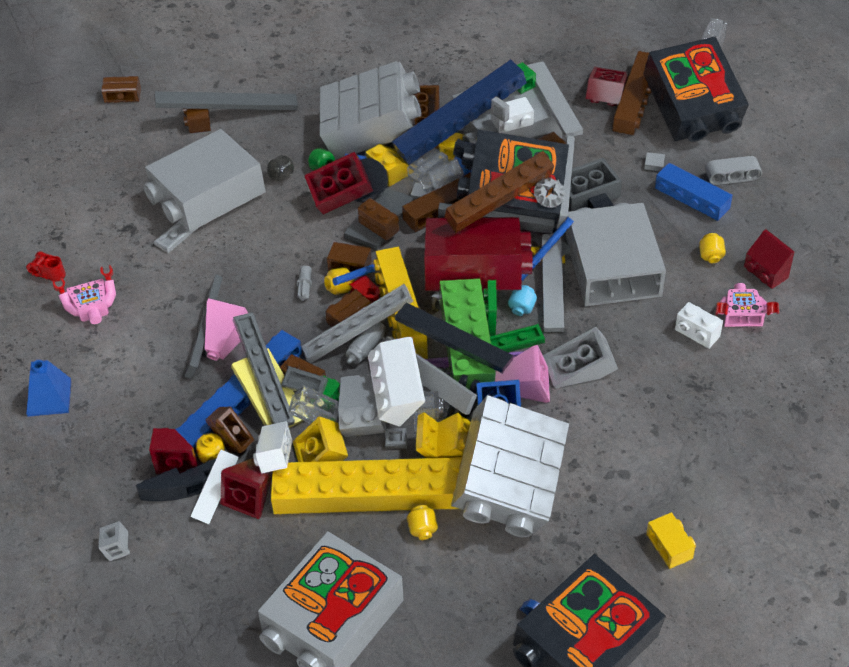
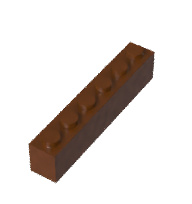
M638 51L614 116L613 132L634 135L636 128H640V117H643L645 112L644 105H648V94L651 95L652 93L643 74L649 55L648 52Z
M544 151L538 153L446 208V221L454 232L457 233L532 188L543 178L547 179L550 177L554 164Z

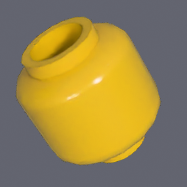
M709 233L700 240V254L703 260L709 263H717L726 255L724 239L718 234Z
M338 268L328 271L324 278V284L328 291L337 295L348 293L352 288L349 284L354 282L355 279L335 286L332 282L333 278L350 272L347 268Z
M214 433L204 434L196 442L197 455L202 463L216 459L220 450L225 451L222 438Z
M427 505L413 507L407 515L410 534L414 537H419L420 540L431 538L432 534L438 529L434 510L428 508Z

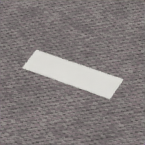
M220 450L191 517L207 524L210 523L221 498V471L235 465L238 460L237 456Z

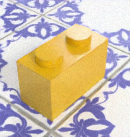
M672 512L648 522L646 535L669 569L693 559L696 544L693 538L686 534L682 522L676 519Z

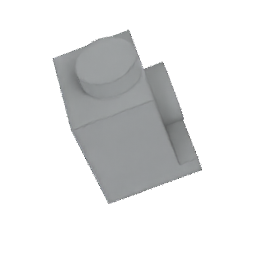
M120 521L100 528L99 550L109 561L130 554L128 549V531Z

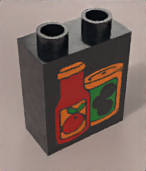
M716 36L649 52L643 74L674 141L688 138L690 142H697L711 132L721 130L722 133L728 134L742 126V120L749 103Z
M478 129L476 142H465L461 165L471 166L470 178L460 176L456 199H463L542 151L545 152L554 164L550 177L554 180H559L561 185L564 186L569 144ZM535 186L493 211L555 220L553 227L555 229L560 215L561 204L556 207L542 206L534 196ZM553 187L550 190H547L546 197L550 194H554Z
M594 553L517 624L513 641V654L523 667H628L659 636L666 615Z

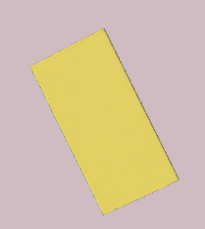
M268 348L267 350L280 384H282L285 376ZM247 358L233 363L231 368L264 426L271 425V420ZM282 387L295 420L293 425L288 426L290 428L306 421L308 415L294 391Z

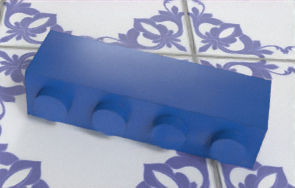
M668 163L656 175L655 189L717 221L731 207L732 194L671 163Z

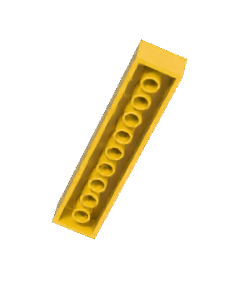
M462 457L290 462L287 468L273 471L271 491L273 513L411 510L419 505H427L428 508L433 510L458 509L452 507L451 503Z

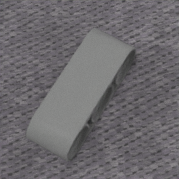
M754 156L712 160L705 166L709 181L713 185L754 181L762 176L759 162Z

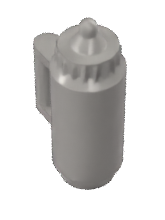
M381 322L360 333L350 344L349 349L346 351L348 364L352 362L355 364L360 363L379 342H385L386 327Z

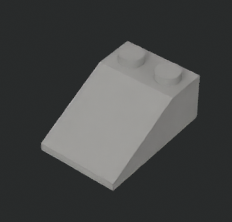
M597 327L543 355L555 388L601 379L618 370L608 342Z
M371 374L341 377L338 413L339 430L346 438L386 433V422L379 420Z

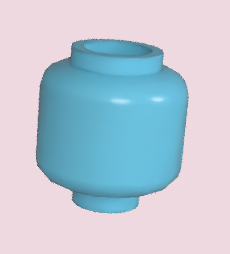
M522 285V290L512 291L508 305L515 315L522 316L532 312L537 296L531 287Z

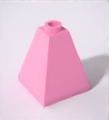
M208 298L205 350L208 358L215 361L224 359L241 342L233 323V317L247 314L246 308Z
M538 345L532 346L514 357L503 373L496 371L495 381L519 379L521 398L547 403L550 402L548 366Z

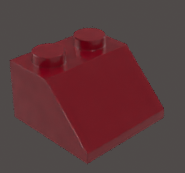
M765 229L746 253L744 267L759 278L762 283L773 289L789 278L795 251Z
M153 428L149 451L156 475L177 468L179 474L190 468L197 467L193 447L175 429Z

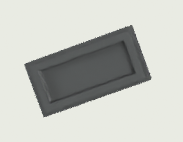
M288 366L281 386L321 399L328 379Z

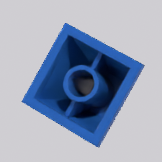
M48 360L31 362L27 417L69 413L72 380Z
M519 379L476 383L478 405L488 395L503 400L508 404L511 403L521 407Z

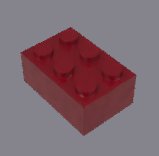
M355 151L304 175L315 205L323 215L373 192L363 164Z

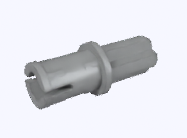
M301 266L299 269L297 297L301 301L309 298V291L312 286V269L309 266Z

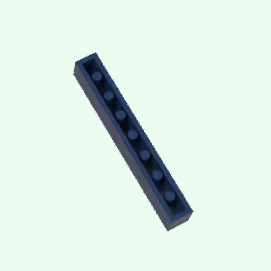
M510 59L393 140L396 152L408 165L418 160L438 144L447 140L451 135L491 109L493 98L498 97L503 100L525 85L527 82L523 70Z

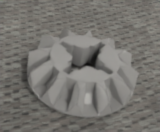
M552 177L549 179L543 178L536 184L534 189L536 200L545 207L560 205L566 194L564 186L561 185L559 180H554ZM553 187L554 194H550L546 197L547 190H550Z

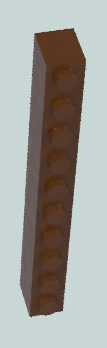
M554 131L539 138V140L566 144ZM470 172L464 175L463 177L470 178ZM459 178L402 206L403 220L415 233L426 228V218H438L440 203L453 205L459 201V199H456Z

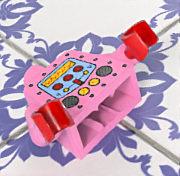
M109 265L110 272L107 274L104 273L103 267L100 268L101 274L105 277L106 281L102 278L67 288V292L64 290V279L60 278L63 284L61 287H57L53 281V288L60 293L58 296L65 311L73 316H78L83 322L90 320L91 324L100 323L102 316L109 313L108 307L112 306L116 297L114 280H111L114 272L112 267Z
M737 283L734 285V289L728 290L727 296L722 297L720 302H717L715 314H725L724 327L763 326L765 314H779V303H767L759 296L757 290L746 289L745 284Z

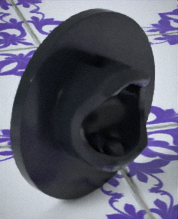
M370 158L360 160L373 192L354 200L356 202L364 203L369 198L377 199L385 191L388 184V174L385 167L379 161Z

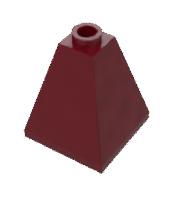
M254 458L223 469L221 471V505L260 519L272 482L273 471L261 473L260 467L255 465Z

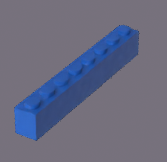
M283 330L273 336L270 342L266 344V348H269L279 367L282 366L291 354L296 357L302 354L301 341ZM233 374L227 383L218 388L209 400H206L194 414L188 417L186 422L175 429L193 447L195 457L198 456L196 451L197 440L204 434L214 433L205 421L206 418L217 408L231 406L237 416H239L251 404L236 375Z

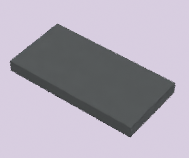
M386 187L382 195L374 201L396 214L400 221L403 217L402 206L414 201V197ZM358 216L344 232V238L378 250L385 241V239L360 224Z

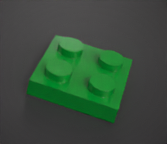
M488 280V289H484V301H487L484 302L489 335L494 336L496 335L497 319L496 280Z

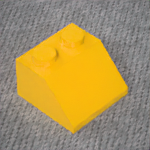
M378 144L365 152L367 158L375 159L385 167L388 174L387 186L389 187L418 170V167L413 163L408 165L394 148Z
M320 416L293 440L298 462L343 461L348 457L344 440L339 430V424Z

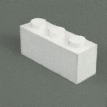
M287 421L262 426L261 433L258 435L256 453L253 454L255 465L260 467L261 473L287 468L292 445V437Z

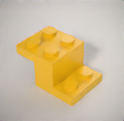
M425 412L419 414L417 418L416 451L426 458L463 457L471 422L459 413L440 422H437Z

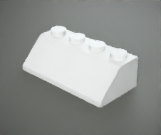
M411 337L381 342L368 355L379 420L399 427L425 402L413 339Z

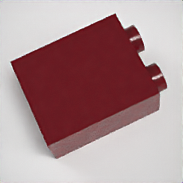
M519 217L480 218L457 233L454 232L445 218H426V291H439L440 281L480 279L482 290L488 289V280H496V290H522V274H532L533 259L531 232H520Z

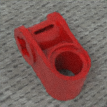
M38 251L35 254V259L26 266L28 272L33 276L42 277L54 282L60 281V278L64 279L66 276L60 257Z
M364 275L349 284L352 287L349 291L350 293L357 290L362 296L370 300L371 304L379 299L380 289L368 276Z

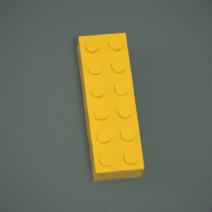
M399 246L376 251V259L373 260V264L377 273H374L376 284L380 285V298L405 284L413 299V302L410 304L418 308ZM397 312L387 317L389 327L393 328L392 337L394 339L411 337L415 353L424 359H428L427 336L396 321L395 315Z

